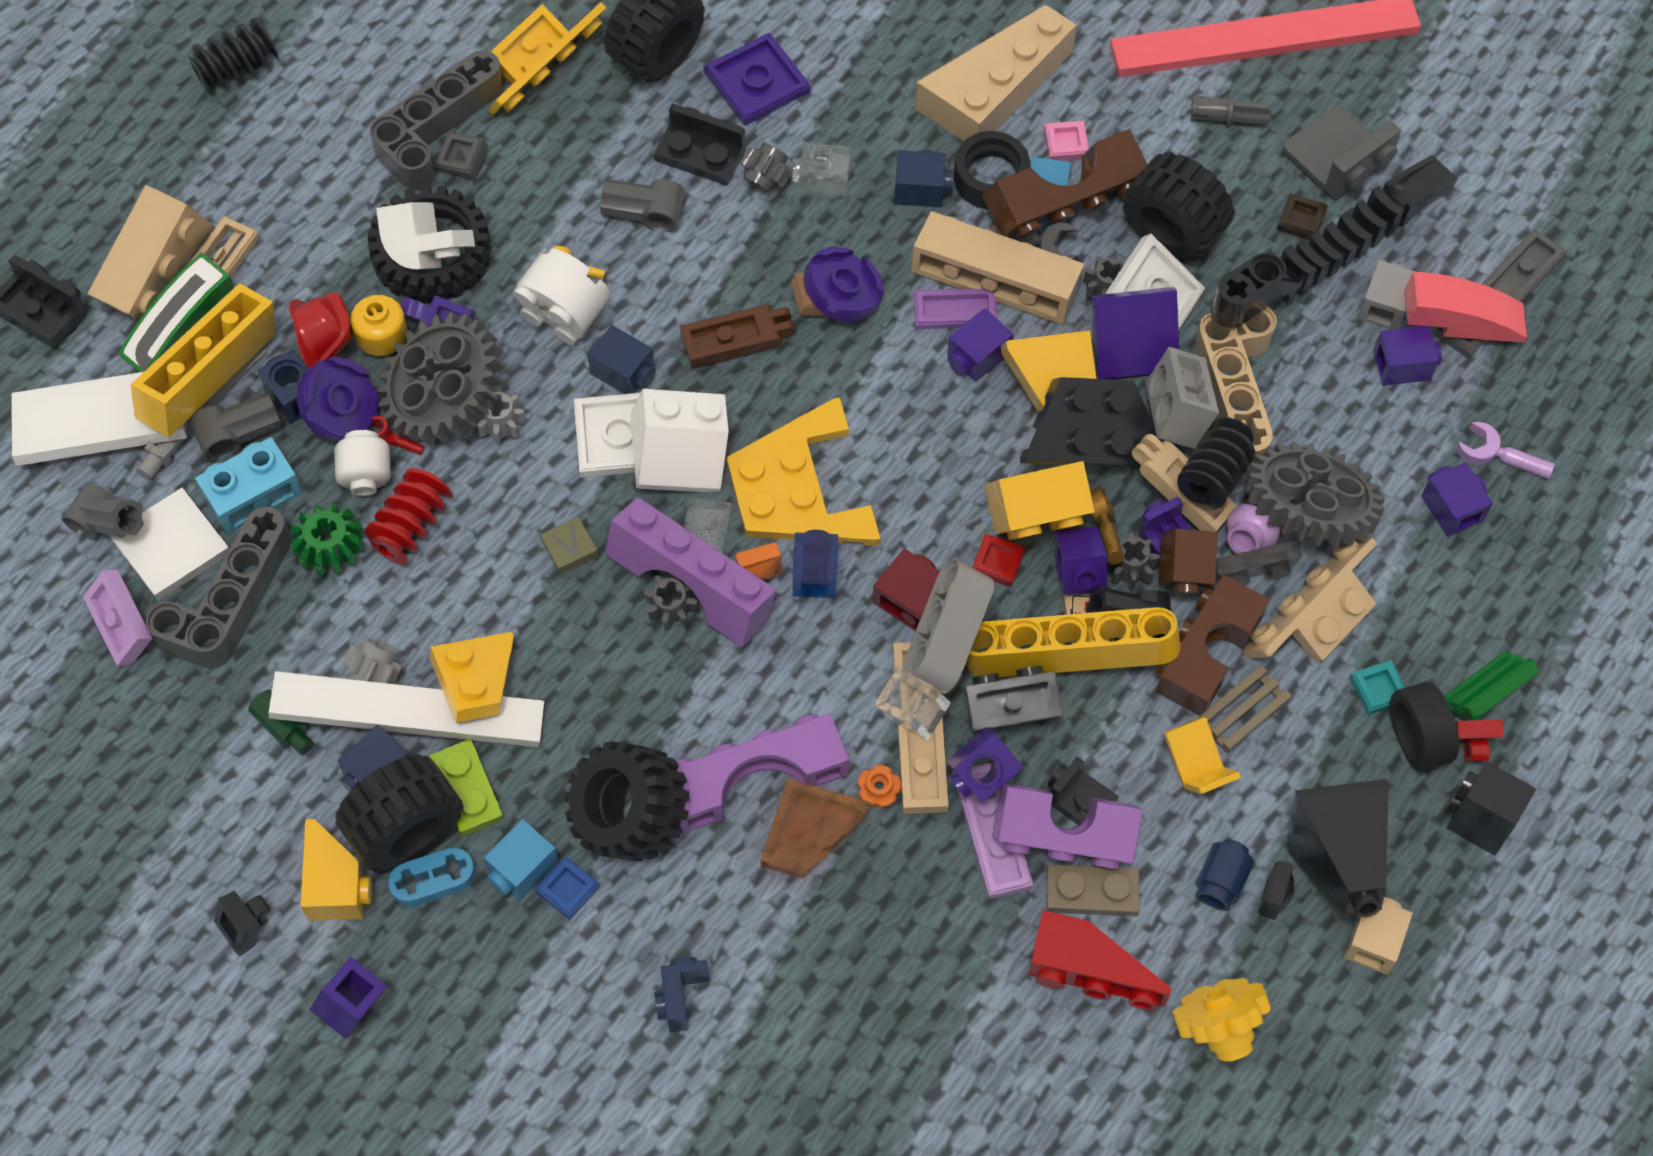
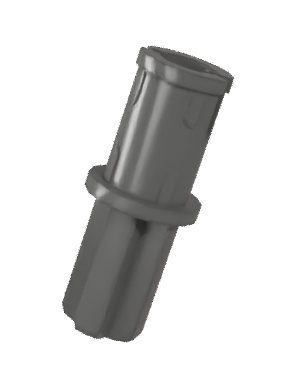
M1193 95L1190 121L1226 123V127H1230L1231 122L1266 125L1270 121L1271 107L1268 103L1234 101L1233 95H1229L1228 98Z

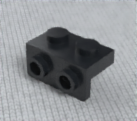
M13 255L9 259V264L14 274L0 287V317L55 349L87 315L80 299L81 292L70 281L66 279L59 281L50 276L46 269L34 260L27 262L17 255Z

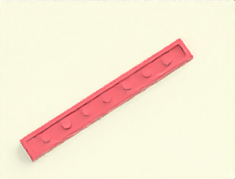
M1376 0L1111 38L1110 50L1118 77L1414 35L1419 34L1421 24L1412 0Z

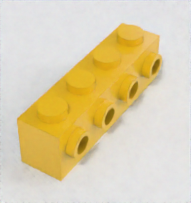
M239 283L130 384L135 419L170 437L275 336L273 301Z

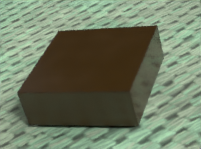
M1289 193L1277 230L1310 240L1311 235L1320 230L1328 204Z

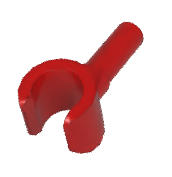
M373 416L371 418L374 426L382 429L377 433L379 438H382L389 445L398 446L420 456L425 449L424 445L394 433L384 417Z

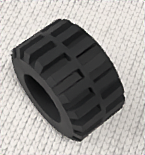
M620 0L606 26V34L604 36L605 52L641 80L647 83L657 82L674 71L692 50L704 23L705 6H703L702 0Z
M1165 152L1164 155H1155L1122 196V202L1124 203L1122 206L1123 211L1128 216L1127 220L1130 225L1137 231L1139 236L1142 238L1145 235L1152 234L1177 260L1181 261L1188 260L1192 262L1197 261L1198 258L1202 259L1231 224L1235 214L1231 195L1226 192V187L1210 170H1207L1202 164L1189 159L1187 156L1175 155L1172 152Z
M613 741L605 742L603 747L595 746L589 750V759L582 757L576 764L579 770L577 774L571 773L568 783L572 784L570 793H565V802L569 803V810L565 814L567 822H573L574 824L570 830L574 838L581 839L580 845L586 850L594 851L596 855L632 861L651 860L658 857V851L666 852L672 847L671 838H679L683 831L680 823L682 820L687 821L689 811L684 810L685 802L690 801L689 791L683 789L687 779L683 772L677 771L679 764L676 760L667 757V753L661 750L621 741L619 743ZM631 785L632 802L629 812L624 818L622 811L623 798L626 790Z
M419 754L406 756L390 762L360 781L339 805L340 808L336 812L335 823L367 870L386 872L394 870L405 862L424 856L441 843L459 821L464 805L431 757Z

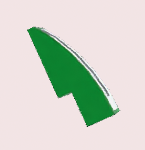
M201 252L178 273L145 311L120 349L119 356L139 373L146 371L234 289L230 275Z

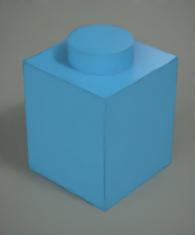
M523 819L484 857L489 872L486 876L488 882L503 896L511 892L520 901L559 863L556 848Z

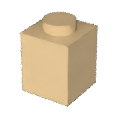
M1384 897L1382 910L1370 917H1357L1344 958L1388 975L1397 962L1413 913L1402 909V905L1397 901Z

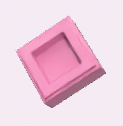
M1084 120L1044 125L1049 159L1060 161L1081 160V156L1089 150Z

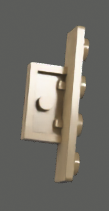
M1369 536L1366 537L1365 541L1355 539L1353 546H1349L1343 541L1339 542L1338 547L1333 548L1332 553L1334 555L1325 565L1315 568L1307 575L1305 579L1306 585L1298 593L1290 595L1278 606L1280 612L1270 622H1266L1254 630L1251 634L1252 641L1243 649L1246 657H1270L1292 634L1309 657L1314 661H1323L1377 604L1352 572L1377 545L1374 538Z

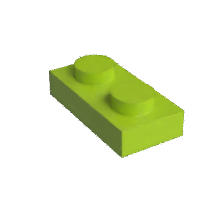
M471 739L429 755L462 800L464 805L461 812L462 816L457 822L462 837L504 821L501 809Z

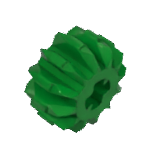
M333 501L327 510H322V507L315 503L314 514L308 515L300 512L299 521L301 525L291 526L290 533L294 540L291 542L293 555L299 558L301 566L306 571L314 567L316 573L323 577L328 567H332L333 571L340 576L342 572L340 564L345 562L355 567L357 562L355 554L364 552L365 545L363 539H361L364 537L363 526L359 521H356L354 512L349 508L340 511L339 505ZM331 536L330 540H323L324 538Z

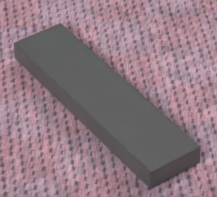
M1534 228L1484 280L1482 285L1503 292L1522 303L1564 259L1567 251ZM1440 327L1435 335L1467 359L1486 341L1482 339L1443 337V327Z

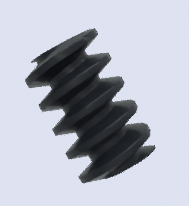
M257 18L250 19V32L242 24L235 27L236 38L228 31L221 32L222 45L216 39L210 37L206 42L207 51L199 44L192 46L193 58L188 55L190 63L202 87L209 95L212 94V80H215L222 88L227 87L226 74L229 73L238 82L241 80V67H244L251 75H254V61L258 60L267 69L270 67L268 55L272 54L279 60L270 35Z
M1230 417L1219 418L1212 423L1208 432H1206L1194 453H1192L1182 468L1177 479L1180 491L1194 504L1207 510H1217L1223 507L1227 497L1234 490V486L1241 479V475L1248 468V464L1255 457V448L1252 444L1254 441L1253 433L1249 426L1240 420Z

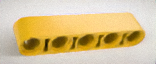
M1158 607L983 621L967 658L966 666L974 676L998 673L999 677L1017 676L1016 670L1034 666H1042L1043 673L1053 671L1061 673L1162 665L1170 663L1177 658L1180 653L1181 642L1176 616L1171 611ZM1158 634H1165V636L1161 638H1152L1153 636ZM1112 638H1121L1120 640L1114 642L1108 641ZM1070 641H1077L1072 645H1064ZM1024 645H1032L1029 648L1020 649ZM989 648L984 652H976L979 649Z

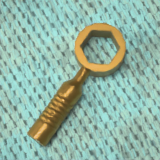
M1100 485L1090 490L1095 511L1092 515L1099 525V532L1107 553V561L1110 564L1116 565L1123 561L1124 554L1115 524L1112 523L1116 521L1114 510L1108 496Z

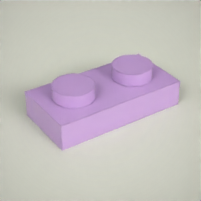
M103 570L85 593L83 599L116 665L127 666L135 662L152 640V637L119 571Z

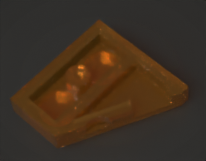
M787 779L760 860L761 867L805 879L869 814L871 802Z

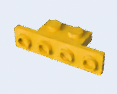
M600 2L576 26L568 31L543 4L540 5L491 51L499 59L502 75L512 85L496 99L488 111L493 116L502 107L507 112L511 111L525 97L520 91L528 83L535 88L549 75L551 71L546 67L555 58L562 63L577 48L573 41L580 34L587 39L603 24L598 17L607 7Z

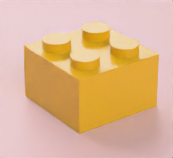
M1083 461L999 479L984 485L995 534L1007 532L1008 540L1042 533L1040 525L1048 523L1050 531L1084 524L1082 515L1095 512Z

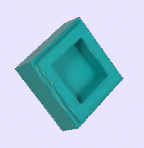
M1392 660L1353 672L1349 677L1368 716L1390 709L1391 695L1396 690L1405 688Z

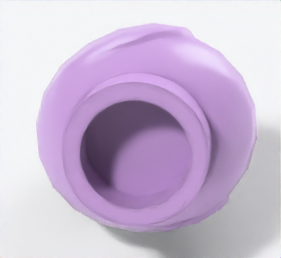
M1242 504L1241 507L1234 509L1229 514L1226 523L1228 544L1235 553L1241 556H1252L1256 553H1264L1272 549L1277 544L1280 533L1282 534L1283 525L1280 523L1268 525L1267 522L1270 516L1268 514H1256L1257 506L1253 504Z

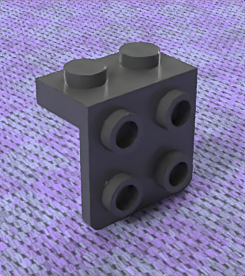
M1334 106L1286 140L1283 152L1336 200L1351 188L1360 185L1367 176L1378 168L1387 165L1398 152L1396 145L1402 130L1389 120L1371 134L1340 106Z

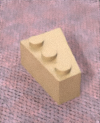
M145 185L87 294L100 303L139 321L163 289L190 263L215 229V226L186 203Z

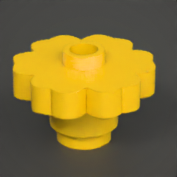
M1238 978L1221 980L1213 987L1202 986L1195 989L1192 993L1181 998L1182 1005L1175 1008L1172 1013L1181 1038L1193 1037L1196 1043H1207L1210 1051L1216 1053L1219 1060L1235 1061L1247 1056L1253 1050V1028L1263 1023L1262 1015L1268 1013L1271 1010V1006L1262 983L1249 984L1248 979Z

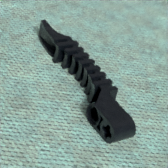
M1431 155L1385 182L1383 190L1380 185L1372 189L1367 203L1364 199L1357 202L1352 215L1348 211L1340 216L1337 226L1331 222L1325 226L1322 235L1319 231L1311 235L1309 243L1304 238L1297 243L1295 249L1291 244L1283 250L1281 257L1271 253L1255 255L1220 280L1211 307L1213 319L1223 327L1236 328L1279 299H1282L1287 304L1295 298L1297 292L1303 295L1309 290L1311 284L1318 285L1323 281L1325 275L1332 276L1338 271L1339 266L1346 267L1352 262L1354 256L1361 257L1366 253L1368 247L1373 249L1380 244L1382 238H1388L1395 233L1396 229L1404 227L1425 204L1454 186L1458 178L1437 158Z

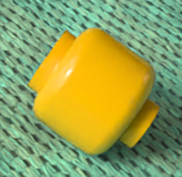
M371 295L359 301L352 310L350 324L354 338L359 348L365 353L373 356H388L397 352L394 347L395 343L404 345L407 339L405 332L408 330V326L401 305L392 297Z

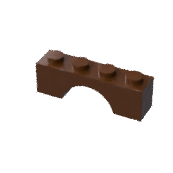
M1128 129L1097 141L1081 156L1082 174L1078 184L1070 186L1053 184L1040 177L1031 167L997 180L982 196L1001 235L1008 237L1018 233L1019 237L1023 238L1041 229V223L1048 220H1051L1053 224L1063 222L1075 215L1074 210L1083 206L1086 211H1091L1105 204L1108 201L1107 197L1116 193L1119 198H1122L1127 188L1147 166V162L1131 130Z

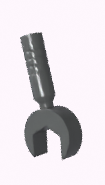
M1059 222L1052 224L1045 230L1043 235L1036 231L1023 238H1020L1018 233L1008 236V238L1029 243L1033 246L1039 244L1043 250L1060 256H1067L1072 260H1076L1079 257L1077 255H1061L1056 246L1063 232H1079L1068 223ZM991 223L989 230L1001 235L996 223Z

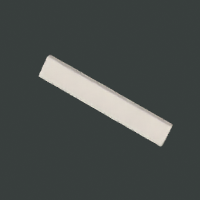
M275 671L269 719L371 730L378 724L384 731L539 747L544 701L502 696L499 715L456 723L442 689Z

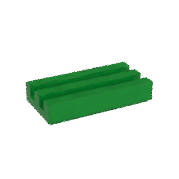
M1504 651L1444 695L1452 713L1471 720H1477L1537 675L1539 671L1534 659L1527 658L1524 660L1521 655L1516 654L1512 656L1511 652Z

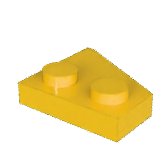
M512 632L430 647L429 659L456 723L499 715L513 647L514 635Z

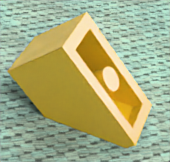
M305 819L300 907L307 920L363 919L364 904L372 903L373 889L371 877H365L359 861L315 819Z

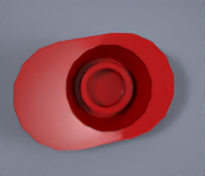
M334 292L326 296L316 297L306 303L297 299L290 301L289 311L294 322L298 348L307 368L309 369L316 362L339 357V354L353 337L349 313L341 295Z

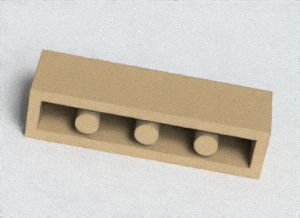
M931 211L914 244L910 272L959 289L994 291V297H996V301L1063 325L1080 288L1084 263Z

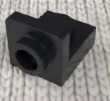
M1076 757L1069 767L1061 764L1047 784L1051 788L1050 793L1053 794L1051 806L1077 825L1086 817L1090 797L1116 802L1119 799L1118 795L1082 771L1085 762L1079 757Z

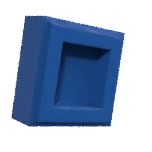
M564 856L535 888V892L567 919L571 920L600 888V883L568 857Z

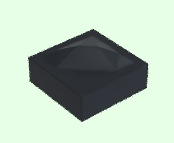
M1279 860L1277 863H1274L1268 875L1258 913H1260V916L1275 920L1277 915L1291 902L1294 894L1292 864Z

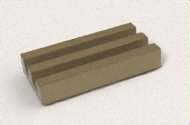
M1262 665L1198 717L1207 718L1214 741L1227 754L1292 698V694L1288 690L1282 691L1279 688L1280 683L1274 677L1270 679L1266 675L1267 670ZM1258 682L1263 685L1215 727L1210 723ZM1270 693L1275 697L1272 702L1228 739L1222 735Z

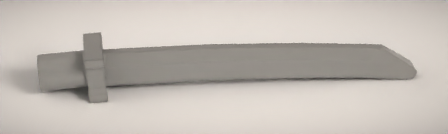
M259 350L198 410L211 405H217L241 378L266 355V350ZM191 417L186 421L187 437L193 431L190 426ZM185 439L161 442L156 446L149 441L145 446L147 457L136 469L137 473L144 479L151 480L161 466L166 468L172 462L170 456Z

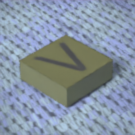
M579 517L540 534L541 541L559 574L598 557V550Z

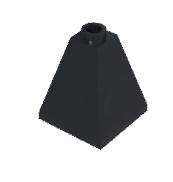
M1386 779L1295 790L1287 840L1289 854L1345 915L1355 913L1358 917H1370L1382 910L1387 876L1388 784Z

